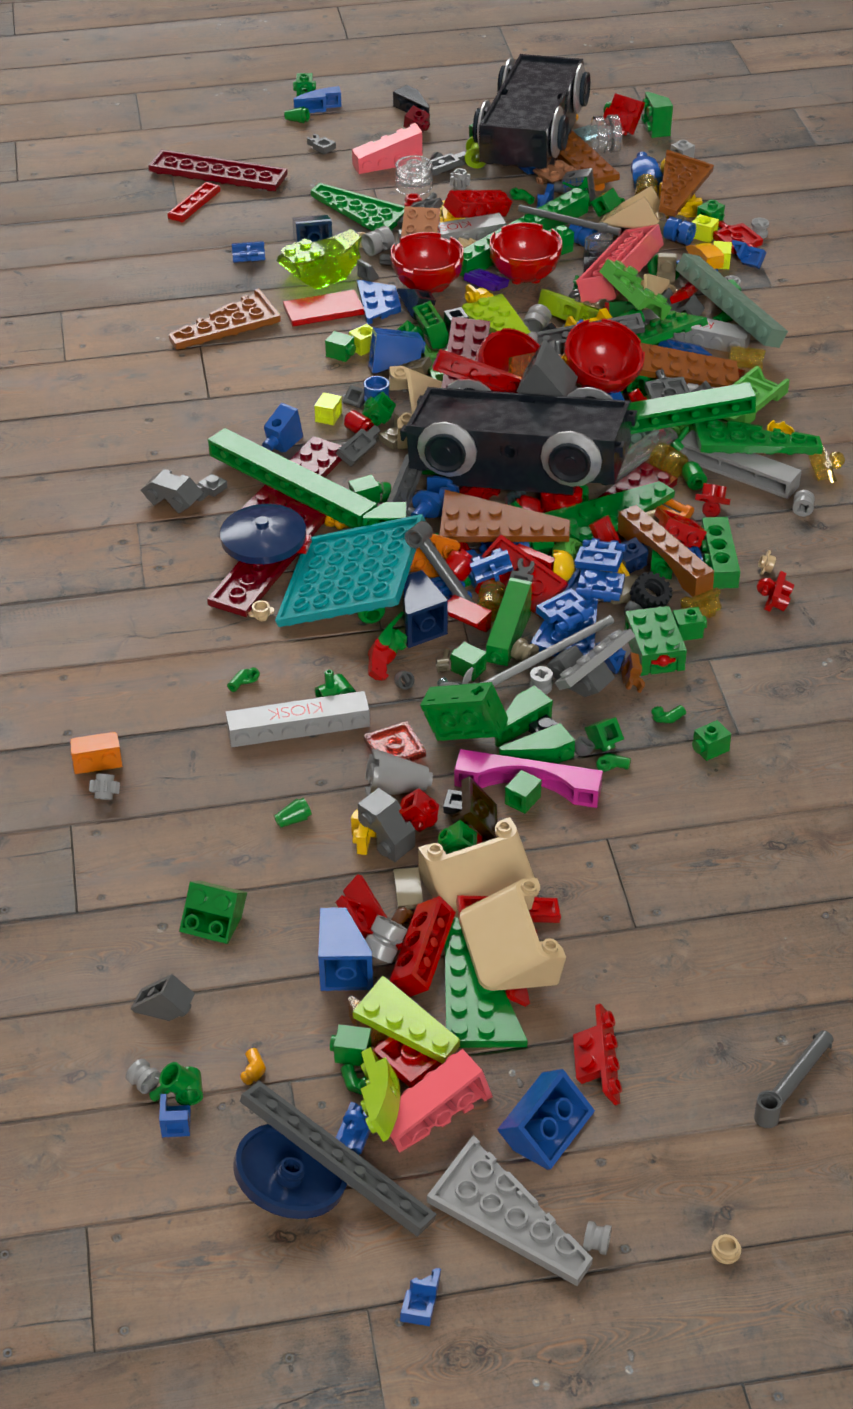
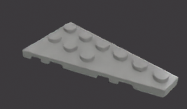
M474 1135L427 1195V1203L575 1286L579 1285L592 1265L593 1258L570 1234H566L556 1224V1219L550 1213L546 1214L538 1205V1201L510 1172H506L497 1163V1159L491 1152L487 1153L483 1149L480 1141Z

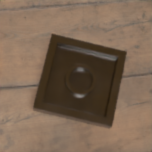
M470 776L461 780L462 810L451 815L452 823L454 824L459 820L465 824L470 823L487 841L497 838L495 834L497 804Z

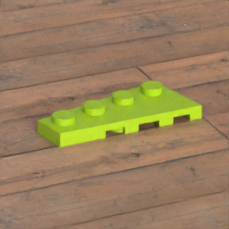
M384 976L378 980L353 1011L354 1019L442 1064L460 1047V1039Z

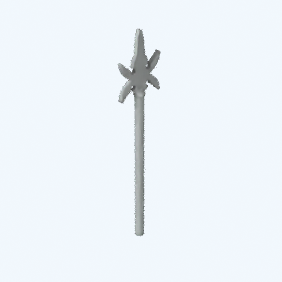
M609 615L480 683L492 682L496 686L613 624L614 619ZM473 667L464 675L462 684H468L471 681ZM444 682L441 683L439 686L459 684L454 682Z

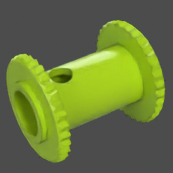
M472 136L465 145L467 150L465 162L471 168L478 169L484 167L486 163L479 162L478 143L474 142Z

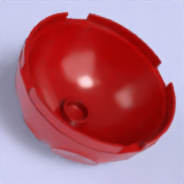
M527 222L509 224L501 227V232L495 235L494 232L491 235L489 244L490 258L499 273L511 279L513 284H536L556 268L561 256L562 238L554 229H551V232L544 230L542 224Z
M418 232L400 238V243L396 246L393 244L390 258L396 276L406 287L439 293L443 292L461 273L464 250L461 243L453 237H450V240L442 238L441 233Z
M601 318L600 322H589L590 320L588 319L578 323L569 332L564 347L565 363L578 376L576 384L582 388L592 387L600 389L605 393H617L624 390L638 377L644 365L645 351H642L639 337L625 325L609 319Z
M503 328L501 331L492 332L484 339L477 350L475 361L508 372L513 366H519L521 363H524L527 367L540 345L524 332Z

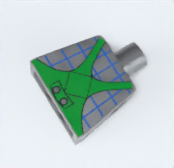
M587 168L566 172L562 182L554 183V191L565 194L573 188H580L589 193V206H592L590 202L596 198L593 169Z

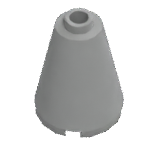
M378 749L371 750L372 754H369L365 776V779L370 783V787H365L366 796L378 788L389 795L412 793L418 788L426 791L428 786L431 787L433 773L429 772L427 766Z

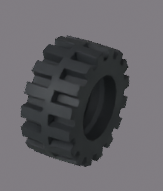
M650 571L648 574L646 572L642 573V575L640 574L630 588L631 600L635 601L643 609L665 607L671 600L673 595L671 592L673 590L672 587H669V581H665L666 578L664 576L661 578L659 577L660 574L655 573L654 575ZM646 589L653 591L657 597L650 595Z

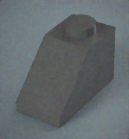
M171 974L142 988L131 1010L135 1013L170 1021L179 1016L183 1017L189 1012L192 1006L190 1003L195 993Z

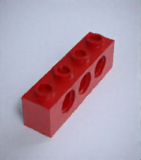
M441 896L417 904L389 980L408 997L429 990L456 911Z

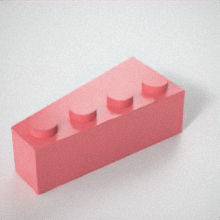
M413 123L410 127L404 130L401 128L396 131L397 133L390 136H382L378 141H371L352 149V163L358 174L422 163V131L418 125Z
M464 1049L450 1055L445 1063L436 1070L428 1072L423 1080L402 1093L397 1120L388 1139L399 1153L429 1136L432 1127H444L449 1124L452 1115L462 1110L465 1114L474 1109L472 1103L482 1098L484 1101H487L493 1097L482 1069Z

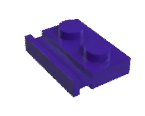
M480 268L470 271L469 274H464V281L493 292L500 291V289L508 287L509 279Z

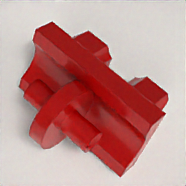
M703 483L702 494H696L695 500L705 502L702 512L706 517H717L721 511L720 504L730 506L731 499L725 498L727 487Z
M780 571L775 582L771 578H763L758 581L757 591L762 596H768L764 610L770 612L775 607L784 611L791 599L789 596L793 591L794 584L785 580L787 573Z

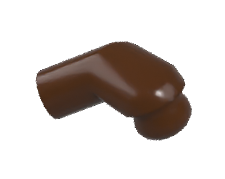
M400 907L395 911L391 920L403 926L404 923L410 922L413 912L406 907Z

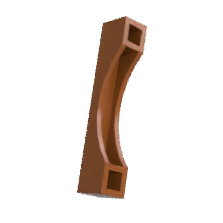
M637 505L619 511L618 533L627 541L636 537L640 543L654 549L670 566L682 589L694 599L713 592L714 570Z

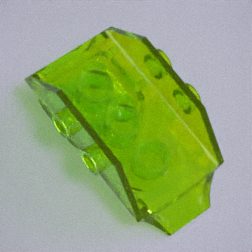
M349 229L333 237L316 242L302 239L300 242L286 245L282 248L281 254L277 257L276 261L299 280L317 290L347 279L357 264V260L361 258L359 245L362 237L353 229Z

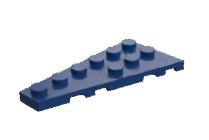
M582 568L576 569L564 591L571 588L576 592ZM585 599V607L583 608L592 607L595 611V614L590 616L589 620L583 623L579 622L572 629L561 632L555 630V624L559 623L558 621L549 624L544 620L530 644L537 645L539 652L596 623L598 599ZM595 633L566 649L577 645L583 656L588 654L595 646Z

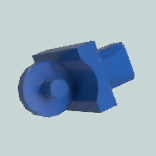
M264 241L232 243L233 262L265 260Z
M501 548L493 550L489 557L477 556L472 558V563H470L476 584L494 578L495 582L500 581L499 575L514 570L508 551H503Z
M351 1102L348 1110L345 1112L336 1139L359 1155L363 1151L370 1134V1129L366 1123L365 1118H367V1115L362 1106Z

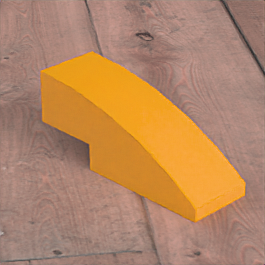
M701 243L686 246L689 254L700 256L714 269L723 268L724 254L715 245Z

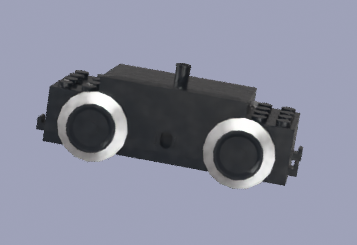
M520 54L516 62H514L513 58H509L506 65H502L500 68L497 83L498 93L492 104L485 100L482 107L477 108L474 114L472 133L474 142L478 143L479 162L489 165L495 163L502 164L503 166L517 165L522 168L535 167L537 169L547 168L549 164L555 165L560 152L566 149L568 136L576 122V114L580 112L582 106L586 107L588 104L591 77L589 72H585L583 59Z
M462 379L453 382L447 388L428 387L424 395L419 396L417 407L407 425H403L400 430L401 441H404L407 437L410 469H417L419 471L432 470L437 474L450 477L453 484L457 486L573 495L577 486H583L588 483L615 485L631 444V425L634 427L637 422V410H630V401L613 400L604 391L592 387L578 388L569 393L568 396L495 392L479 381Z

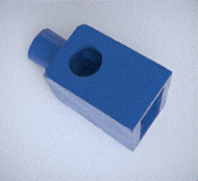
M284 403L278 406L264 426L266 440L262 443V447L270 451L275 449L280 452H286L304 437L297 408Z

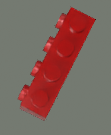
M450 190L443 206L455 218H471L500 213L502 217H506L513 201L501 190Z

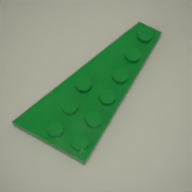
M670 311L664 320L660 318L650 320L649 324L644 325L645 331L636 335L641 340V343L653 345L674 337V333L692 331V326L701 325L703 327L708 325L707 317L690 315L686 312L677 313L676 311Z
M658 481L544 514L570 520V538L580 541L583 545L584 539L592 540L594 538L589 525L603 516H609L617 532L619 511L637 505L644 512L652 511L674 498L675 490Z

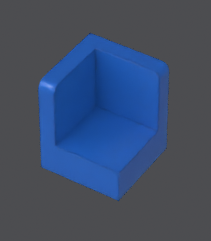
M161 1094L159 1123L162 1137L190 1136L191 1107L189 1105L168 1106L167 1095Z

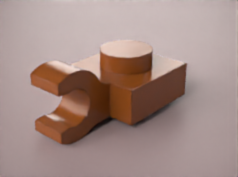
M630 652L621 667L623 684H625L627 690H630L632 685L637 687L638 693H641L645 687L644 680L639 677L642 672V665L640 664L639 654Z

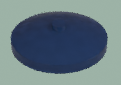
M277 504L252 505L234 512L223 522L220 529L221 545L229 556L238 561L249 564L275 563L293 556L302 548L306 541V525L301 515L291 508Z
M269 1124L251 1130L242 1138L233 1161L234 1176L243 1193L262 1209L286 1218L308 1219L329 1212L340 1202L347 1186L346 1182Z

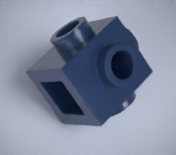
M636 537L629 541H624L623 544H627V550L625 553L622 552V563L629 574L636 570H641L647 565V555L649 552L646 545L641 544Z

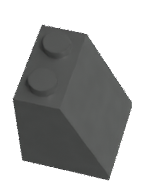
M543 340L527 365L516 392L568 396L569 393L578 388L575 385L578 376L546 340Z

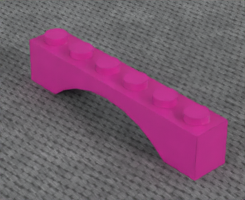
M460 749L454 769V786L462 787L461 780L469 776L481 788L500 783H510L522 770L541 779L542 787L555 791L574 805L594 808L598 806L602 788V770Z

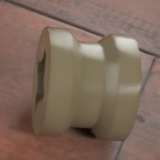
M519 638L512 647L511 657L524 661L539 653V647L533 643L529 644L524 638Z

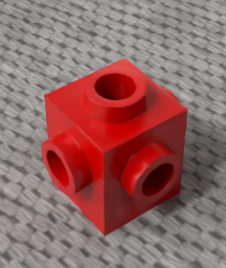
M418 788L402 798L399 813L405 822H411L416 831L421 832L428 827H432L437 822L440 805Z

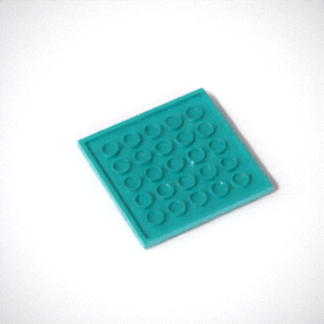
M423 514L313 536L307 554H300L275 619L278 627L293 626L298 623L313 622L325 618L330 619L336 616L351 615L357 612L399 605L417 549L410 547L406 543L405 533L418 522L426 521Z

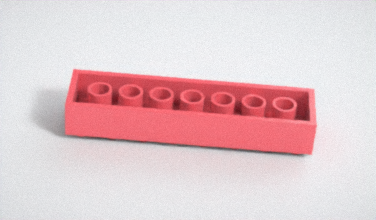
M659 224L626 229L576 280L581 301L595 303L600 299H606L607 301L616 299L620 292L599 271L606 260L609 259L614 262L619 260L625 267L632 266L640 272L664 245Z

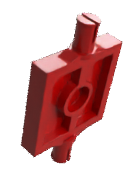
M719 221L718 227L721 230L713 232V239L716 241L732 242V240L745 242L748 246L755 248L763 245V238L744 223L727 225L724 221ZM732 244L731 253L737 254Z

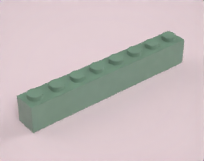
M683 253L675 269L762 345L780 348L788 333L782 325L700 256Z

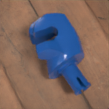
M644 151L639 152L637 158L631 163L635 190L643 191L653 186L656 189L663 180V173L656 159L647 156V153Z
M436 475L427 477V491L420 490L413 496L412 503L415 510L410 516L423 514L424 518L441 517L445 490L459 493V487L453 484L452 480Z

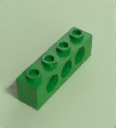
M431 301L413 307L418 325L424 331V336L433 349L445 348L449 341V335L443 319Z
M728 517L702 518L701 527L707 533L701 544V553H704L703 561L714 570L713 589L738 588L740 567Z

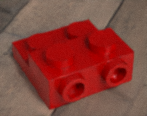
M615 93L610 108L606 107L600 123L608 131L613 132V129L618 130L617 133L627 136V134L634 135L645 103Z
M657 507L654 515L659 519L658 524L676 539L681 540L680 542L684 546L690 548L692 546H701L707 531L695 520Z
M391 1037L385 1041H380L373 1049L379 1060L386 1057L398 1078L409 1088L414 1087L423 1080L428 1072L434 1071L442 1065V1063Z

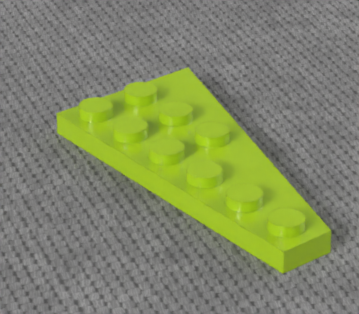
M502 293L489 298H480L477 302L462 305V309L469 319L490 321V334L501 331L503 328L516 329L525 334L530 333V330Z

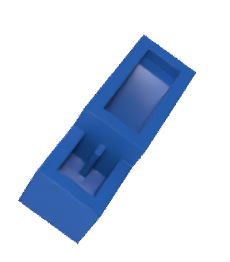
M328 87L301 94L293 98L294 108L304 106L309 109L310 113L327 112L326 108L342 107L340 87Z

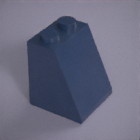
M328 215L292 218L293 235L298 255L333 252L332 219Z
M423 570L409 574L403 589V615L405 635L408 636L406 646L411 648L448 634V600Z

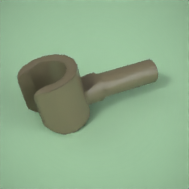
M449 649L444 650L441 659H436L437 672L449 671Z

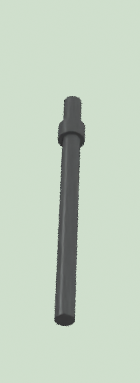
M521 204L518 207L519 212L597 230L598 233H610L618 236L621 234V228L608 226V223H596Z

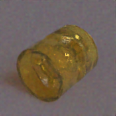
M650 174L641 175L636 181L635 195L650 186H653L657 193V179Z
M665 442L655 446L649 458V463L652 466L677 478L682 475V467L688 462V457L685 454L675 450Z
M488 580L480 586L477 600L478 605L492 610L491 622H494L506 591V586L500 581L495 582V580Z

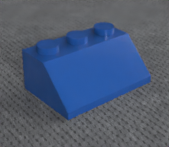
M564 1069L542 1072L497 1130L513 1151L550 1170L595 1110Z

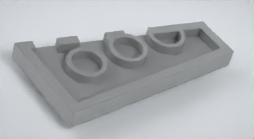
M618 629L588 654L579 658L573 667L564 670L560 674L561 677L555 682L559 690L571 688L633 639L635 635L632 630L621 631Z

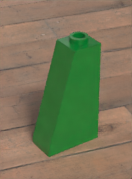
M510 577L486 645V662L503 666L509 665L512 658V647L521 638L531 616L532 582Z

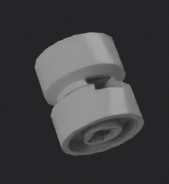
M382 226L374 231L363 234L361 244L367 255L374 256L382 251L391 249L392 245L395 244V239L390 228Z
M535 304L530 307L523 322L530 332H540L549 324L551 312L546 306Z
M377 915L371 927L373 934L367 935L365 941L373 957L387 963H392L398 951L396 944L402 943L407 929L393 920Z

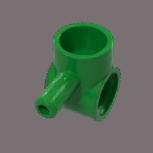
M330 669L324 672L325 684L315 687L314 690L316 698L356 692L344 675H334L333 670Z
M171 1062L164 1067L160 1074V1086L149 1093L150 1099L154 1102L160 1099L161 1094L167 1095L172 1092L175 1094L176 1102L180 1105H195L203 1099L201 1072L196 1067H184L177 1062Z

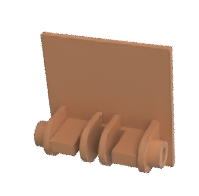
M556 160L555 165L549 164L547 168L534 169L533 172L538 174L536 182L543 185L548 182L553 183L562 180L566 172L577 169L562 160Z
M405 206L401 238L418 232L438 233L440 208Z

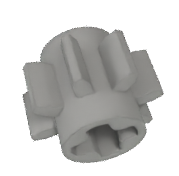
M458 168L454 170V173H451L450 185H454L456 190H464L470 185L471 174H467L465 169Z
M96 774V779L90 780L89 791L95 793L94 799L113 800V794H119L120 782L114 781V775Z

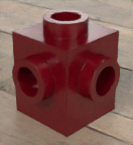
M413 105L404 116L403 127L408 128L411 124L416 123L423 133L430 127V114Z

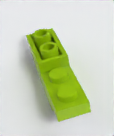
M544 288L541 289L538 304L546 306L552 315L563 320H567L569 316H572L575 321L580 319L586 320L595 318L599 312L598 308L577 302L573 298Z
M369 1047L361 1052L364 1060L361 1068L367 1077V1080H365L367 1086L361 1088L364 1100L360 1103L367 1115L365 1120L372 1134L377 1132L384 1142L389 1139L397 1120L400 1107V1085L398 1076L386 1057L379 1060L373 1049Z

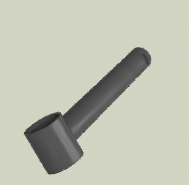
M420 521L405 533L406 543L412 548L420 547L451 593L476 603L430 540L433 535L432 527L427 522Z
M821 1030L819 1033L814 1034L813 1041L772 1091L766 1090L759 1093L754 1112V1120L759 1126L773 1128L778 1124L782 1105L821 1058L822 1054L828 1048H832L834 1039L829 1032Z

